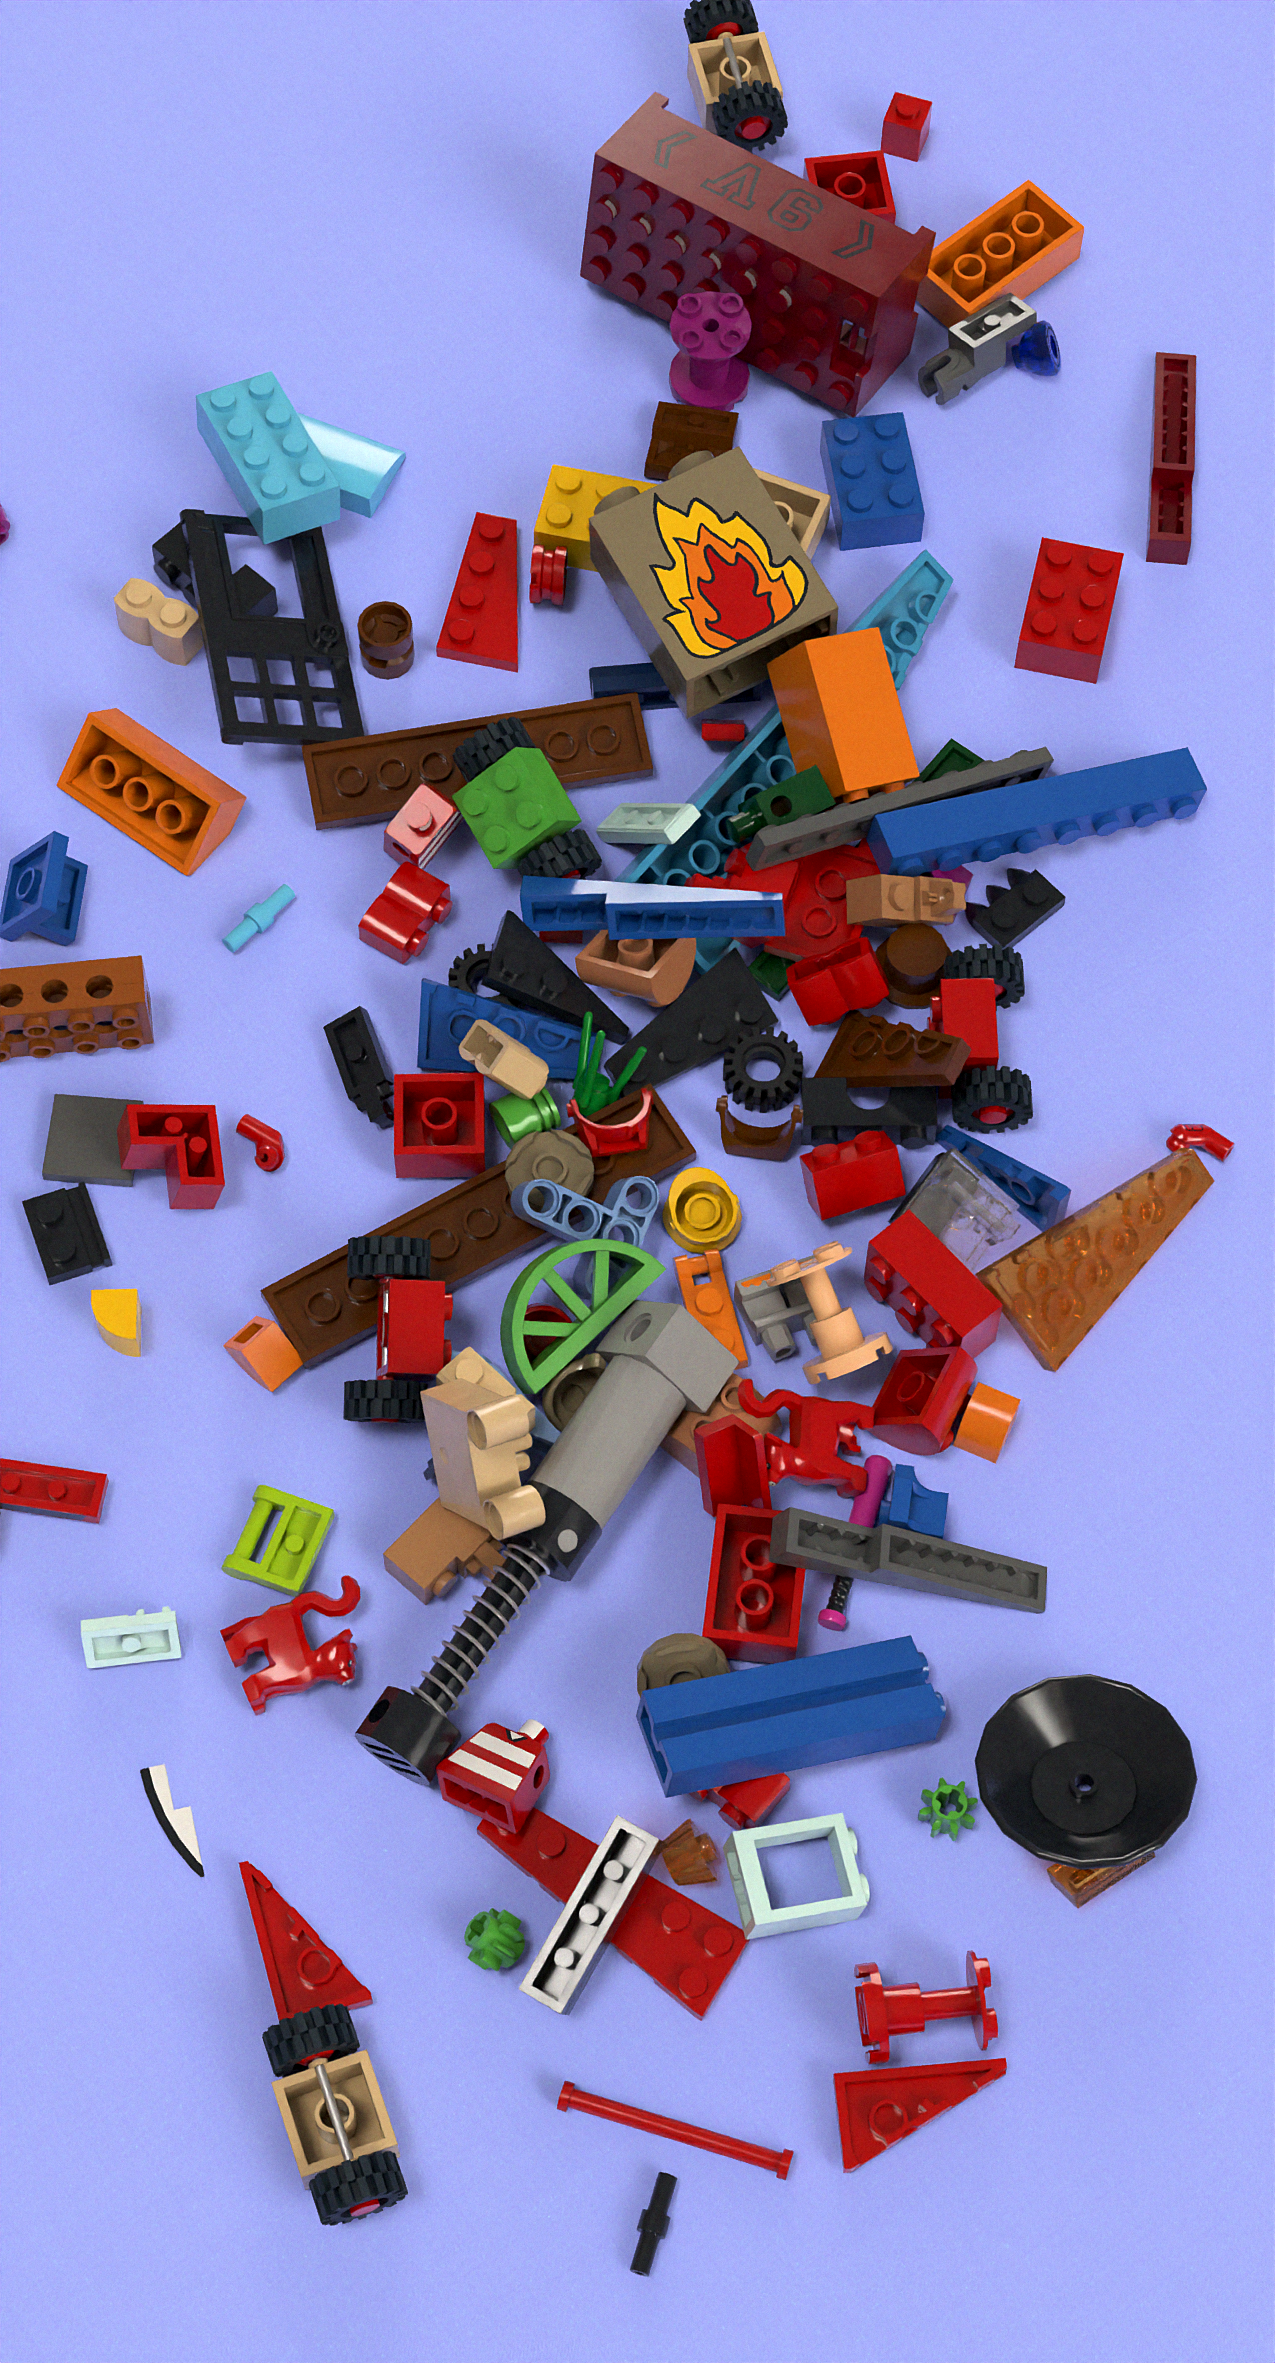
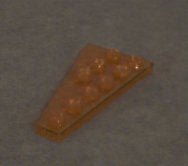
M1181 1147L980 1270L975 1275L1003 1304V1314L1042 1368L1056 1372L1215 1180L1194 1149Z

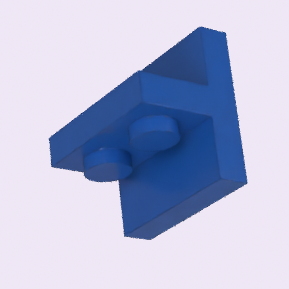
M53 831L10 860L0 912L1 938L12 942L27 931H31L64 946H68L75 941L88 865L66 856L69 842L68 836Z

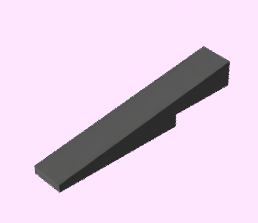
M789 1507L773 1517L769 1562L1036 1614L1045 1611L1046 1566L887 1524H881L873 1529Z

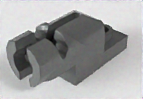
M1010 292L948 328L949 348L929 359L925 366L918 371V383L922 392L928 397L938 391V395L935 396L936 404L943 405L958 396L961 389L967 391L980 379L1004 366L1006 362V342L1037 325V311Z

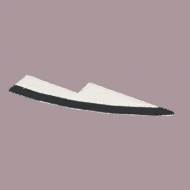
M165 1764L141 1769L140 1773L145 1792L159 1824L173 1847L189 1867L200 1877H204L191 1806L174 1810Z

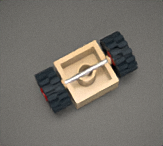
M693 0L690 3L691 9L686 8L684 12L685 18H683L690 42L688 44L687 78L703 129L713 134H718L719 137L751 153L754 147H758L759 151L764 150V144L767 142L772 146L777 142L775 136L782 137L784 135V128L788 127V118L782 102L783 89L765 32H759L758 22L751 1L701 0L698 2Z
M329 2004L322 2009L319 2006L314 2007L309 2012H298L294 2014L293 2018H284L279 2021L278 2025H272L267 2028L268 2031L262 2034L267 2055L275 2077H283L271 2082L304 2189L311 2190L322 2225L326 2226L329 2224L333 2226L340 2222L345 2224L355 2218L360 2220L366 2218L368 2214L379 2213L383 2211L384 2207H392L397 2204L396 2201L403 2200L405 2195H408V2190L397 2160L400 2157L398 2143L368 2051L366 2049L355 2053L360 2044L348 2007L344 2006V2004L336 2006Z

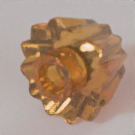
M689 1818L663 1840L666 1844L661 1853L666 1867L678 1886L718 1881L713 1862L719 1859L716 1847L709 1833L701 1834L695 1822Z

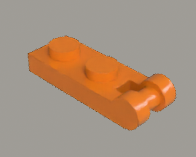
M718 1248L703 1250L702 1256L688 1258L686 1254L673 1257L674 1272L684 1308L740 1361L735 1370L748 1367V1357L727 1287ZM707 1273L709 1283L695 1286L692 1276Z

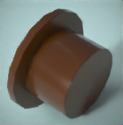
M909 923L899 927L877 947L875 954L887 977L890 992L885 999L890 1004L904 1009H926L930 1007V997L938 996L940 979H945V959L947 956H952V952L942 934L936 929L922 923Z

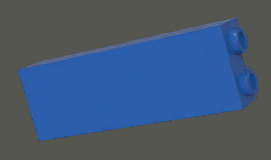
M909 1635L644 1690L641 1694L636 1718L665 1798L932 1741L935 1740L941 1722L945 1718L946 1709L942 1695L938 1691L934 1692L931 1683L926 1684L925 1680L929 1677L927 1659L923 1652L917 1651L912 1636Z

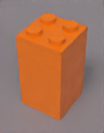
M879 627L806 640L766 664L796 773L798 774L817 765L836 803L827 808V810L831 811L842 803L854 804L867 800L879 792H886L888 794L904 789L906 783L920 777Z

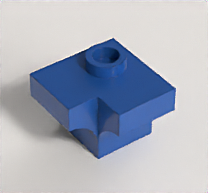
M896 1464L890 1501L881 1500L878 1526L887 1524L943 1539L949 1493L932 1491L921 1485L915 1475V1466Z

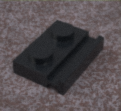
M85 1182L78 1183V1187L66 1190L62 1188L22 1201L49 1286L93 1272L92 1269L103 1265L106 1267L112 1266Z

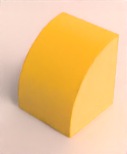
M91 1290L92 1310L102 1339L113 1350L123 1355L141 1357L142 1307L138 1290Z

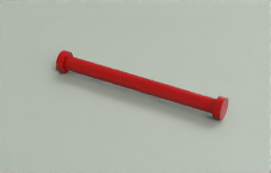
M565 2080L557 2110L567 2112L568 2108L777 2172L776 2178L782 2180L787 2178L794 2153L792 2150L784 2148L783 2153L575 2089V2083Z

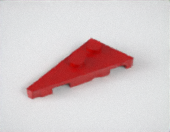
M248 1860L240 1862L239 1867L279 2021L284 2018L291 2019L294 2017V2014L301 2011L302 2013L309 2012L314 2007L319 2006L322 2009L329 2004H334V2006L344 2004V2006L348 2007V2010L373 2004L371 1992L365 1985L363 1986L343 1965L342 1960L337 1954L323 1943L317 1932L297 1910L282 1898L273 1888L272 1883L260 1870H257L252 1863L249 1864Z
M1006 2058L834 2073L833 2086L843 2173L853 2172L1005 2076L1007 2069Z

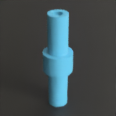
M283 884L262 904L255 903L243 914L244 920L222 939L224 946L234 953L256 932L261 934L274 922L273 916L295 897L294 891L287 884Z

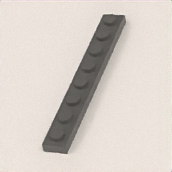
M1046 746L1032 751L1020 750L1009 758L995 762L986 760L975 768L962 772L950 771L938 779L925 783L916 781L907 785L904 789L888 794L886 792H879L867 800L858 803H842L831 811L817 815L805 814L794 822L780 826L768 825L755 834L745 859L754 872L867 837L874 815L1043 779L1054 759Z

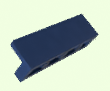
M653 662L591 667L589 669L592 699L637 692L641 711L679 708ZM762 683L719 704L761 701Z

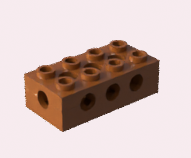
M142 955L0 969V1062H5L14 1057L32 1056L34 1058H48L55 1053L77 1052L80 1054H90L105 1048L120 1047L131 1050L145 1044H154L151 997ZM101 1021H112L113 1024L108 1026H102L97 1023ZM65 1025L68 1026V1029L56 1030L54 1026ZM11 1030H23V1033L18 1035L9 1032Z

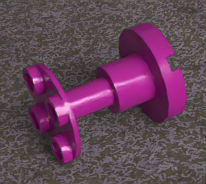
M707 291L696 294H684L679 298L677 307L672 312L669 326L672 340L680 349L673 358L669 371V386L672 396L677 402L679 399L685 405L731 411L734 409L735 403L739 402L740 399L742 402L747 396L750 382L748 363L734 356L741 352L750 339L752 323L749 312L743 306V299L735 293Z

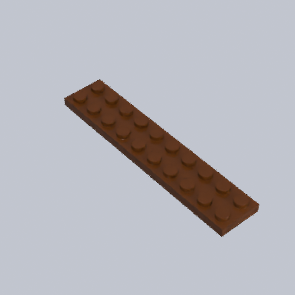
M651 1083L642 1087L647 1088V1091H652L654 1102L651 1105L647 1149L592 1158L594 1181L593 1188L587 1198L600 1205L604 1204L612 1185L620 1179L644 1176L655 1182L696 1160V1150ZM640 1089L587 1116L586 1119L599 1125L610 1126L632 1120L643 1108L640 1099ZM575 1123L563 1129V1131L580 1139ZM505 1160L363 1236H406L430 1240V1279L426 1281H445V1293H449L555 1235L515 1215L511 1207V1196L505 1182ZM631 1185L627 1190L626 1197L637 1192L639 1189ZM578 1208L569 1212L568 1222L570 1226L584 1220V1216ZM348 1244L260 1290L261 1298L282 1332L297 1350L305 1369L377 1331L378 1288L382 1285L379 1284V1281L375 1280L366 1281L347 1277Z

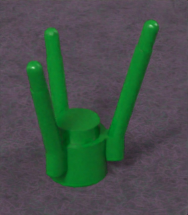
M589 1011L584 1014L577 1071L572 1088L575 1090L572 1099H576L580 1114L586 1116L618 1101L621 1091L647 1052L644 1046L639 1047L613 1087H610L609 1078L597 1073L606 1036L602 1030L597 1032L587 1069L593 1014Z

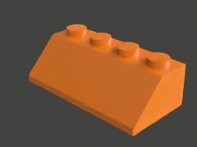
M117 708L88 713L56 784L61 790L186 876L192 875L231 833L247 799L245 795Z

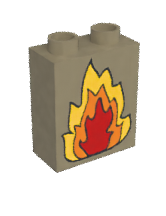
M739 446L715 458L707 450L692 453L680 460L671 469L668 476L669 480L642 493L633 486L617 489L597 504L594 516L589 518L591 561L686 719L770 679L766 664L803 641L837 634L839 608Z

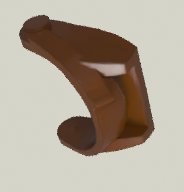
M721 1095V1098H717L716 1112H719L721 1138L726 1154L782 1161L790 1148L796 1123H802L804 1109H800V1105L794 1104L791 1119L784 1124L775 1127H757L745 1124L732 1116L728 1110V1095Z

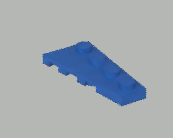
M422 979L417 1068L479 1072L473 1064L461 1057L459 1045L475 1021L483 1019L527 1046L533 1054L543 1059L549 1068L547 1077L575 1079L581 1028L433 980ZM591 1032L587 1069L597 1035L594 1032Z

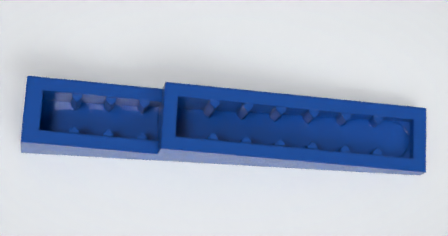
M523 875L519 895L522 920L532 931L608 930L609 940L785 936L786 931L783 893Z

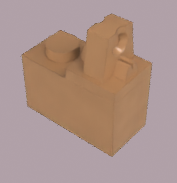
M886 874L847 880V924L898 929L909 923H922L931 927L953 923V914L966 909L964 896L966 886L965 883L952 882V879Z
M440 1496L383 1553L385 1570L425 1605L435 1596L441 1598L446 1595L456 1583L457 1573L465 1579L469 1574L475 1577L480 1572L492 1581L496 1575L493 1566L498 1565L501 1567L506 1560L499 1553L503 1549V1545L491 1535L488 1529L442 1507Z

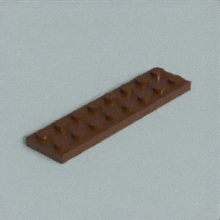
M637 692L301 746L316 830L394 818L422 783L434 786L454 801L452 795L467 785L453 760L452 755L456 752L455 749L460 745H464L463 741L466 738L475 736L474 732L479 729L483 731L486 729V725L490 723L495 725L503 718H506V720L510 717L520 719L536 748L542 751L564 790L653 776V765Z

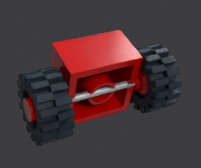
M987 943L979 944L977 949H974L972 945L964 947V952L956 950L952 952V956H947L944 963L945 979H940L938 996L930 997V1017H927V1029L962 1038L972 1049L954 1085L937 1086L938 1099H952L953 1121L961 1129L968 1127L970 1132L981 1129L982 1134H989L990 1130L1003 1133L1007 1127L1011 1130L1018 1129V1124L1025 1125L1028 1123V1119L1033 1117L1032 1089L1029 1076L1027 1074L1022 1075V1070L1017 1068L1010 1072V1067L1002 1066L1000 1070H997L999 1060L997 1006L1006 1009L1011 1007L1010 1002L1016 1004L1020 1001V997H1024L1023 959H1021V954L1019 952L1014 953V949L1011 947L1002 950V945L994 944L992 948H987Z
M359 1236L358 1238L352 1237L348 1239L347 1277L366 1281H379V1284L382 1286L378 1288L376 1380L344 1382L343 1420L385 1424L426 1422L420 1392L427 1390L428 1384L417 1381L430 1382L434 1380L437 1374L451 1362L452 1345L450 1339H444L445 1321H451L453 1310L452 1293H445V1281H426L430 1279V1240L406 1236Z

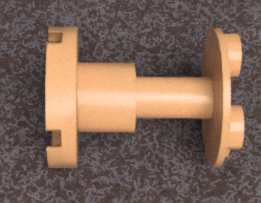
M833 1241L814 1249L812 1252L815 1258L799 1264L793 1258L770 1268L773 1278L766 1282L768 1287H772L799 1278L812 1307L816 1320L809 1323V1327L821 1355L811 1359L802 1366L808 1384L820 1383L819 1373H825L827 1379L830 1380L878 1360L877 1349H880L883 1355H887L893 1350L887 1332H878L864 1337L852 1308H841L825 1267L848 1256L853 1250L851 1247L843 1248L838 1241Z

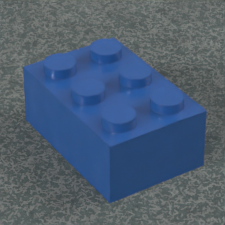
M896 412L822 421L820 455L828 494L831 495L830 504L840 551L921 542L925 512L904 413Z

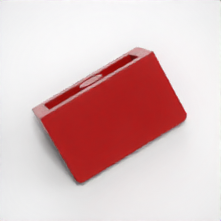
M734 1414L694 1429L704 1510L711 1516L716 1517L718 1503L738 1506L746 1504L748 1507L772 1509L762 1434Z

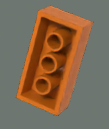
M1028 179L932 250L928 274L919 283L916 301L947 328H950L1010 292L1020 300H1023L1080 258L1085 227Z

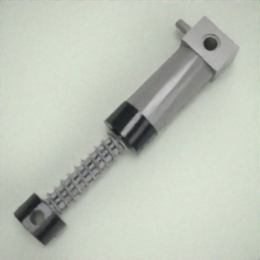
M634 1300L620 1313L595 1350L609 1363L531 1478L522 1485H532L540 1494L545 1508V1523L542 1526L500 1540L508 1549V1551H503L507 1559L501 1567L498 1565L493 1566L496 1575L491 1582L483 1580V1585L486 1589L481 1597L477 1595L472 1596L476 1602L475 1606L470 1612L467 1610L462 1611L466 1619L460 1627L452 1626L455 1635L450 1642L442 1641L445 1649L440 1657L431 1656L435 1664L429 1673L421 1671V1676L425 1679L418 1688L410 1686L414 1695L403 1689L387 1686L355 1732L354 1737L359 1744L396 1773L425 1786L431 1784L437 1775L436 1767L452 1753L462 1737L459 1730L448 1720L446 1713L448 1710H458V1695L469 1694L467 1682L479 1679L480 1674L477 1667L489 1664V1650L500 1648L498 1637L499 1635L510 1633L509 1620L520 1619L519 1606L530 1604L529 1591L540 1589L541 1587L539 1576L548 1575L563 1582L572 1580L601 1537L603 1528L683 1410L706 1413L740 1361L681 1304Z

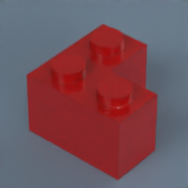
M127 1104L117 1127L121 1169H165L170 1209H214L225 1186L216 1106Z

